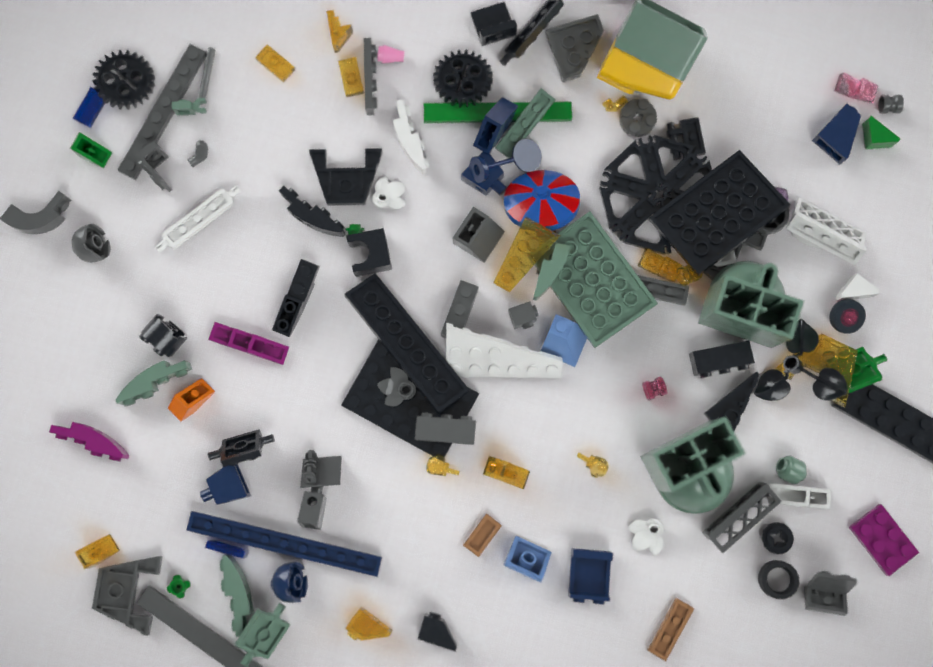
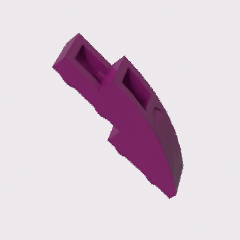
M72 422L70 428L51 425L49 433L56 434L55 438L67 440L68 437L74 438V443L85 445V450L91 451L90 455L102 457L105 454L109 455L110 460L121 462V458H129V454L118 442L91 426Z

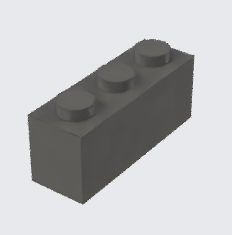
M460 280L442 328L441 337L446 338V323L453 324V327L460 329L465 328L479 291V286Z
M422 413L421 416H417L415 440L474 445L476 421L472 420L470 416H461L460 419H453V415L441 414V418L433 417L432 413Z

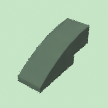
M555 243L551 261L543 259L533 300L537 301L555 282L566 262L571 246Z

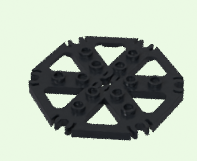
M649 135V143L645 144L642 138H639L637 145L635 140L604 169L605 172H603L602 176L607 177L608 181H600L599 190L609 229L616 225L612 233H615L617 230L622 232L619 240H623L625 236H628L623 243L665 255L666 253L671 254V245L660 232V241L654 244L637 239L635 231L653 213L655 214L684 192L679 189L696 173H701L705 176L712 171L710 160L703 165L707 156L703 159L697 158L700 149L691 153L696 146L657 135L653 137ZM662 147L676 150L683 154V160L666 176L658 151ZM635 154L640 159L645 180L619 173L618 167L628 157ZM666 188L662 195L663 199L659 197L652 201L657 194L655 191L660 192ZM618 193L639 199V201L624 216L617 218L613 213L610 195Z

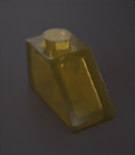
M489 456L483 475L524 489L530 471Z
M362 606L345 628L348 631L347 634L352 639H359L360 641L389 637L393 631Z

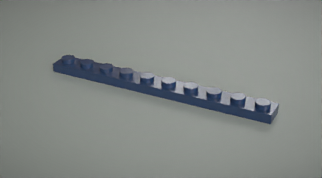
M191 511L186 531L378 577L382 562V556L196 511Z

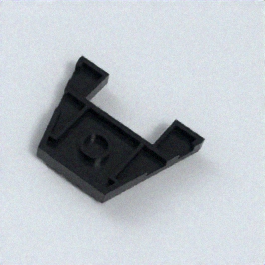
M382 148L365 149L364 168H327L326 149L309 150L328 206L366 204L383 153Z

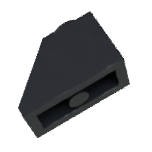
M425 613L417 639L456 652L457 643L445 620L438 613Z

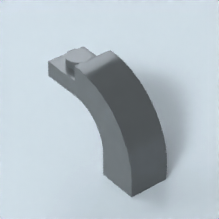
M58 191L49 204L37 213H25L11 204L0 217V220L26 234L47 233L60 226L66 220L60 214L67 210L71 199Z

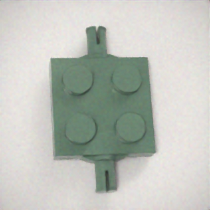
M278 603L273 613H267L260 609L256 610L235 643L238 648L247 652L240 662L242 665L248 667L253 657L270 658L290 626L287 621L280 618V615L286 608L285 605Z

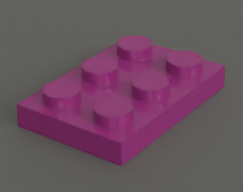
M878 504L849 527L886 576L892 575L919 553L882 504Z

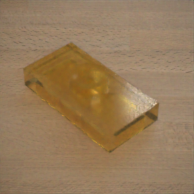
M266 45L255 57L261 65L283 83L296 70L292 64L269 45Z
M356 57L338 61L346 98L364 94Z

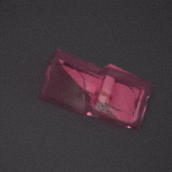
M843 72L839 75L834 91L856 100L873 103L879 85L865 78L858 80Z

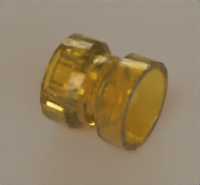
M689 265L682 266L676 271V279L683 286L699 281L703 275L702 273L700 276H697Z

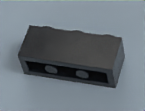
M749 340L693 351L689 354L693 375H700V378L710 377L713 372H719V375L730 373V369L737 368L738 371L749 369V365L755 363Z

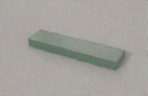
M541 88L495 149L507 158H511L515 144L528 137L556 99Z

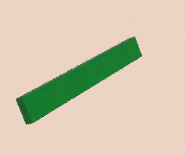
M497 102L476 103L475 106L469 103L468 107H466L465 103H462L460 108L458 103H455L453 106H451V103H424V123H482L485 115ZM512 102L518 105V108L511 122H515L530 102ZM554 102L539 122H572V102Z

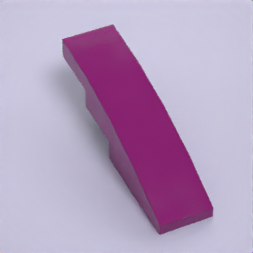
M214 322L208 338L212 342L281 365L284 364L289 350V346L218 322Z

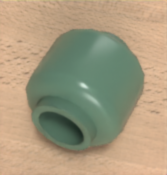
M785 456L779 459L776 464L778 477L791 484H798L807 476L806 464L793 456Z

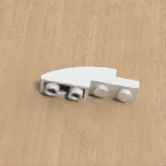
M403 99L397 100L400 118L394 119L393 124L398 141L405 155L416 169L423 175L427 174L426 168L429 167L428 157L423 156L422 150H425L424 139L419 138V133L414 134L413 124L408 122L407 117L411 116L409 105L405 106Z

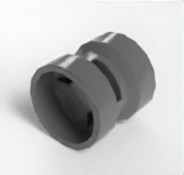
M889 95L880 96L878 101V111L880 114H887L888 112L900 114L903 110L904 99L902 95H894L893 97Z

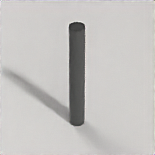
M211 47L207 51L198 98L206 99L215 55V49Z

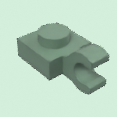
M198 98L192 103L189 100L180 99L178 102H172V110L177 116L195 115V113L205 114L207 110L200 108V105L207 104L205 98Z

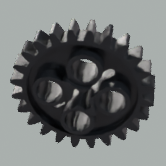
M466 49L464 54H461V51L458 50L457 55L451 51V57L444 55V61L439 60V66H435V72L433 73L435 91L439 92L440 98L444 97L445 103L451 100V106L456 102L459 108L462 106V103H465L466 107H468L469 102L475 106L476 99L482 102V96L487 97V91H491V84H493V71H490L491 65H487V59L481 60V54L475 57V51L468 54ZM467 65H470V66L468 67V69L466 70V77H464L465 69H466ZM460 80H462L461 88L457 92L458 88L460 87ZM471 88L472 90L466 91L464 89Z
M119 50L118 55H115L112 51V57L104 55L106 61L99 60L101 67L95 66L98 72L92 74L96 78L92 82L96 85L94 89L96 92H99V98H103L105 104L110 102L112 108L117 104L119 110L122 109L123 105L129 110L131 104L134 108H137V102L143 105V98L149 100L147 93L153 94L150 87H155L152 81L155 80V76L152 74L154 71L152 67H149V62L145 61L143 56L138 58L136 52L131 56L129 50L125 54ZM122 65H126L125 69L119 70ZM141 76L140 80L134 81L135 77ZM109 79H115L114 82L107 83ZM125 80H128L137 90L133 89ZM124 90H129L127 94L122 95Z

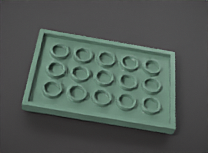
M590 211L527 255L540 272L543 259L551 261L555 243L571 246L566 262L550 288L594 348L658 304Z

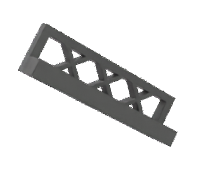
M759 482L702 533L714 543L721 553H724L782 501L767 483ZM768 493L774 501L769 506H763L762 498ZM751 507L758 508L757 516L754 519L747 518L748 510ZM736 520L743 521V528L739 532L733 531V523ZM722 533H727L728 542L722 546L716 538Z

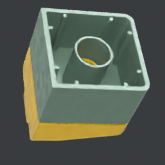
M635 0L601 65L597 78L628 94L638 91L667 100L673 99L683 84L681 81H684L708 39L706 30L651 0Z

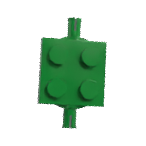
M860 347L827 360L828 368L836 369L843 375L847 382L848 394L881 381L882 374L878 370L877 365L888 360L885 354L873 358L866 352L864 347Z

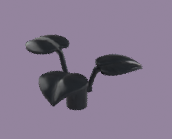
M799 319L793 339L786 342L788 351L793 353V355L787 356L783 361L785 377L780 370H767L760 377L754 395L767 401H777L785 398L791 390L790 384L786 381L789 378V373L799 374L801 371L816 379L812 386L813 392L817 398L824 401H832L845 396L848 392V386L843 375L836 369L823 368L818 377L803 368V362L798 358L803 355V352L810 353L815 350L819 343V336L803 319Z

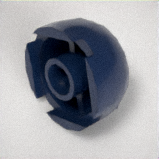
M300 562L285 563L277 568L273 574L271 588L275 596L282 602L299 603L301 602L300 599L306 596L308 578L307 575L303 577L302 570H305Z

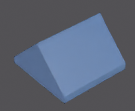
M515 536L503 564L514 571L542 582L552 552Z

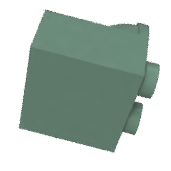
M741 261L728 265L714 277L710 284L698 324L773 348L793 339L804 301L785 295L783 284L778 277V268L775 264L767 263L762 265L751 261Z
M722 417L708 421L640 457L658 492L669 505L682 512L699 514L709 512L725 501L734 481L732 461L746 453L727 418Z

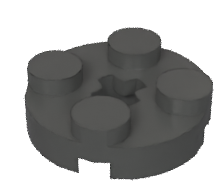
M634 99L627 102L622 108L619 117V123L623 131L627 134L635 135V137H643L649 134L657 122L656 110L646 99ZM635 114L642 116L641 122L633 119L636 116Z

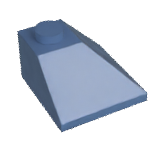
M556 314L541 351L562 357L564 363L575 367L587 337L577 323Z

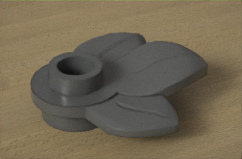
M392 367L390 370L391 378L377 384L381 392L387 395L385 404L388 406H398L403 400L413 398L416 393L415 385L408 381L406 373L396 367ZM404 387L410 388V392L408 394L403 393Z

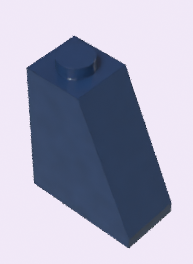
M502 97L485 115L473 146L489 155L511 123L518 105Z
M847 103L812 141L841 165L850 155L861 115L855 107Z

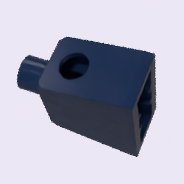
M482 152L479 155L485 159L487 164L496 162L490 154ZM470 165L461 174L463 182L484 195H487L492 189L498 195H502L507 189L501 182L504 177V171L500 166L489 169V177L482 183L474 180L470 172Z
M238 464L223 467L208 477L206 482L209 488L200 491L203 502L214 498L216 505L251 496Z

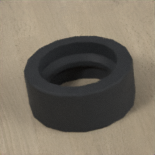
M772 560L761 567L758 574V583L766 595L775 599H787L797 592L799 575L791 564L781 560ZM774 568H782L790 576L788 587L781 592L772 590L767 582V576Z

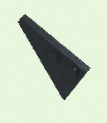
M758 372L753 373L704 412L708 420L726 417L733 431H735L760 374Z

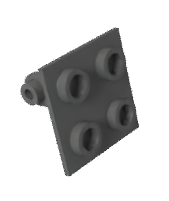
M309 450L305 454L306 459H303L300 488L340 485L342 456L318 458L314 450Z

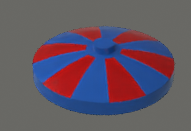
M550 170L531 171L520 175L509 184L504 194V208L509 219L523 229L534 232L553 231L567 225L577 215L580 208V192L577 185L564 174Z

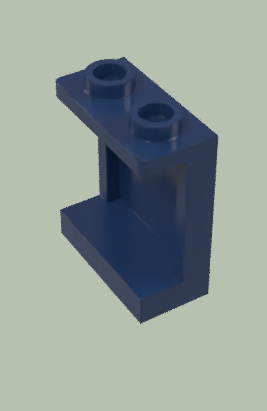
M571 548L568 596L573 598V602L585 603L586 599L593 600V604L604 605L605 601H610L609 584L613 552Z

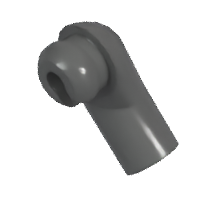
M199 140L196 143V153L188 159L192 167L207 159L208 145L206 142Z

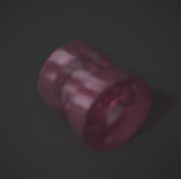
M661 376L655 378L654 381L642 383L643 391L648 401L655 399L658 395L664 396L668 394L666 384Z

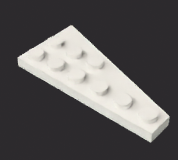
M446 323V361L459 377L562 378V357L542 351H532L522 345L519 347L506 340L486 334H476L470 332L469 329H460L453 327V324Z

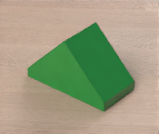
M872 115L862 124L865 149L891 148L901 140V138Z
M80 132L70 147L79 157L101 168L105 167L113 153Z

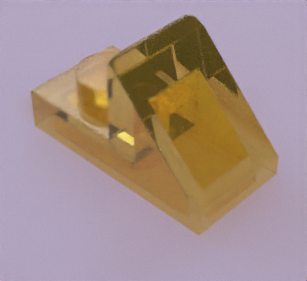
M329 10L326 12L334 52L338 53L353 34L352 25L341 26L339 16H335L334 10Z

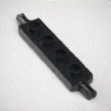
M547 0L504 50L506 54L500 60L503 66H506L512 58H519L525 53V50L537 39V36L548 26V23L554 16L559 14L560 9L565 5L563 1Z

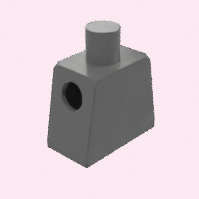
M323 486L311 487L310 492L304 491L297 520L301 527L321 530L327 499L322 494ZM313 501H317L314 506H311Z

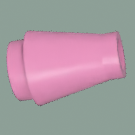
M386 45L378 46L377 61L382 62V64L403 62L404 51Z

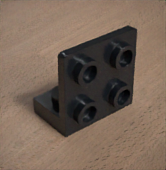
M505 2L471 12V18L481 46L516 36L517 24L515 19L511 20Z

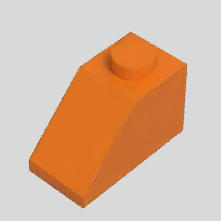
M201 378L177 393L173 397L168 409L182 422L194 414L214 394L215 390Z

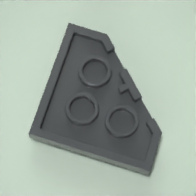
M598 14L546 30L545 34L562 82L580 78L604 32Z

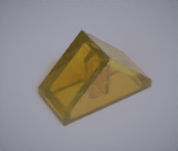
M109 534L74 553L85 570L96 567L120 550Z

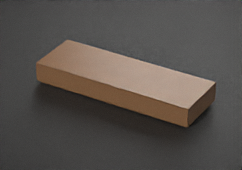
M675 598L647 650L666 662L695 608Z

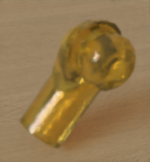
M622 95L615 102L608 98L602 105L605 107L606 112H617L628 100Z

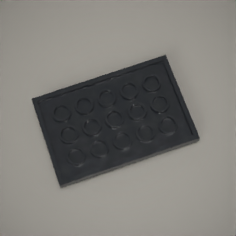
M738 150L649 217V221L696 275L700 276L786 211L791 204L753 163Z
M378 339L341 406L443 462L452 443L416 441L417 416H421L422 413H432L433 417L441 418V414L453 415V419H460L461 416H468L480 393L469 388L467 394L440 414H437L416 386V393L413 398L403 400L398 406L386 405L387 395L381 392L377 384L391 378L390 370L392 367L401 370L402 368ZM409 387L403 388L404 394H408L410 392Z

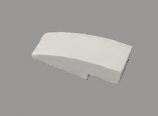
M769 483V487L782 501L781 505L830 510L831 489ZM769 495L768 503H772L774 500Z

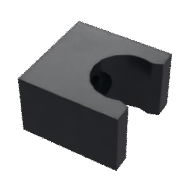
M384 228L346 235L347 242L351 248L363 246L369 250V256L363 263L352 265L355 277L393 270Z

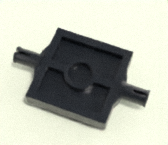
M258 429L224 439L219 450L208 452V458L213 460L221 457L220 461L223 467L235 466L247 460H255L262 456V447L265 444L275 442L274 435L262 437L261 431Z

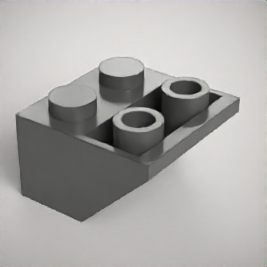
M473 207L452 239L453 244L485 263L505 231L488 215Z

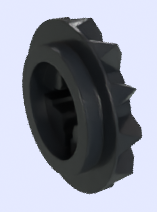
M780 522L768 524L763 530L761 537L764 547L774 554L786 553L791 549L794 542L791 529ZM778 533H780L779 537L784 542L777 541L774 544L775 539L771 536V534L777 535Z

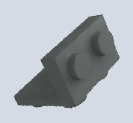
M154 140L146 143L142 150L136 154L140 159L138 161L139 165L162 190L172 191L155 170L169 156Z
M827 571L818 572L804 587L805 610L846 616L848 614L847 593L857 585V579L845 574L833 575Z

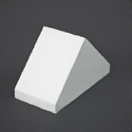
M857 273L849 278L835 297V300L874 297L880 294V290Z

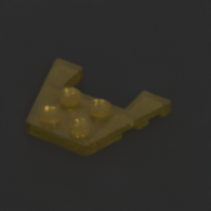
M820 334L819 343L815 350L810 353L803 352V355L798 359L803 362L804 367L818 374L823 368H833L843 375L847 382L848 392L845 396L832 400V402L845 408L858 350L824 334ZM781 363L775 369L780 370L785 377V368L783 363ZM789 373L788 379L791 380L795 374Z

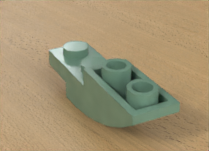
M163 360L149 367L126 385L116 398V404L126 407L135 404L137 399L153 397L154 393L159 391L157 383L162 385L168 383L172 377L180 378L187 375V372L192 370L190 362L184 360L170 366L169 362Z
M227 554L223 555L220 560V570L223 572L224 580H221V590L225 596H233V599L230 601V609L234 611L231 627L232 631L235 632V637H239L247 626L246 615L254 613L253 600L242 569L233 556Z

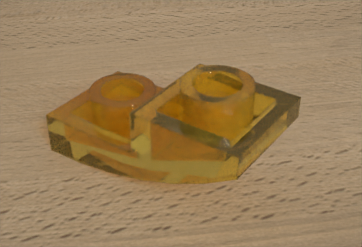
M650 249L644 250L638 263L640 268L671 282L676 281L683 266L673 259L663 257Z

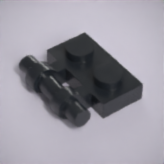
M699 117L680 120V128H675L674 122L666 124L667 138L677 141V136L682 135L683 143L696 146L691 153L700 149L697 156L705 155L706 150ZM670 149L674 160L681 159L680 152Z

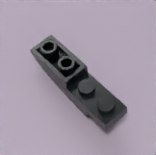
M283 185L278 190L282 197L291 204L287 208L289 213L306 226L332 236L344 237L346 235L343 230V224L337 219L333 221L329 217L331 214L324 207L320 209L315 205L312 208L305 200L301 202L297 198L299 195L291 187L287 189Z
M304 259L300 260L288 294L284 296L274 322L273 331L287 337L291 336L314 288V281L320 268L319 265Z

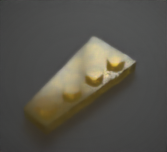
M526 217L493 284L510 292L560 235Z

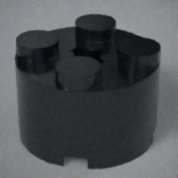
M156 314L141 331L139 338L145 343L153 345V350L158 355L173 356L187 340V337H184L185 333L170 320L165 322L163 321L164 316Z

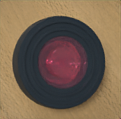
M844 299L832 307L829 319L835 330L844 334H851L863 326L866 312L859 302L852 299Z

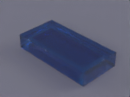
M90 87L73 116L75 121L89 128L92 127L105 105L103 98H99V92H96L94 88Z
M208 540L205 546L206 549L239 558H246L249 553L248 549L216 540Z

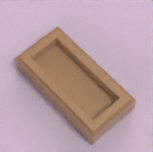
M485 514L463 546L479 557L502 525L488 514Z

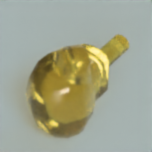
M578 453L576 456L587 462L586 467L590 469L592 477L598 478L606 475L609 469L606 459L594 455L588 458L581 453Z
M439 454L435 457H430L426 465L427 472L433 475L446 476L447 473L459 476L460 473L458 470L448 468L449 463L445 462V457Z

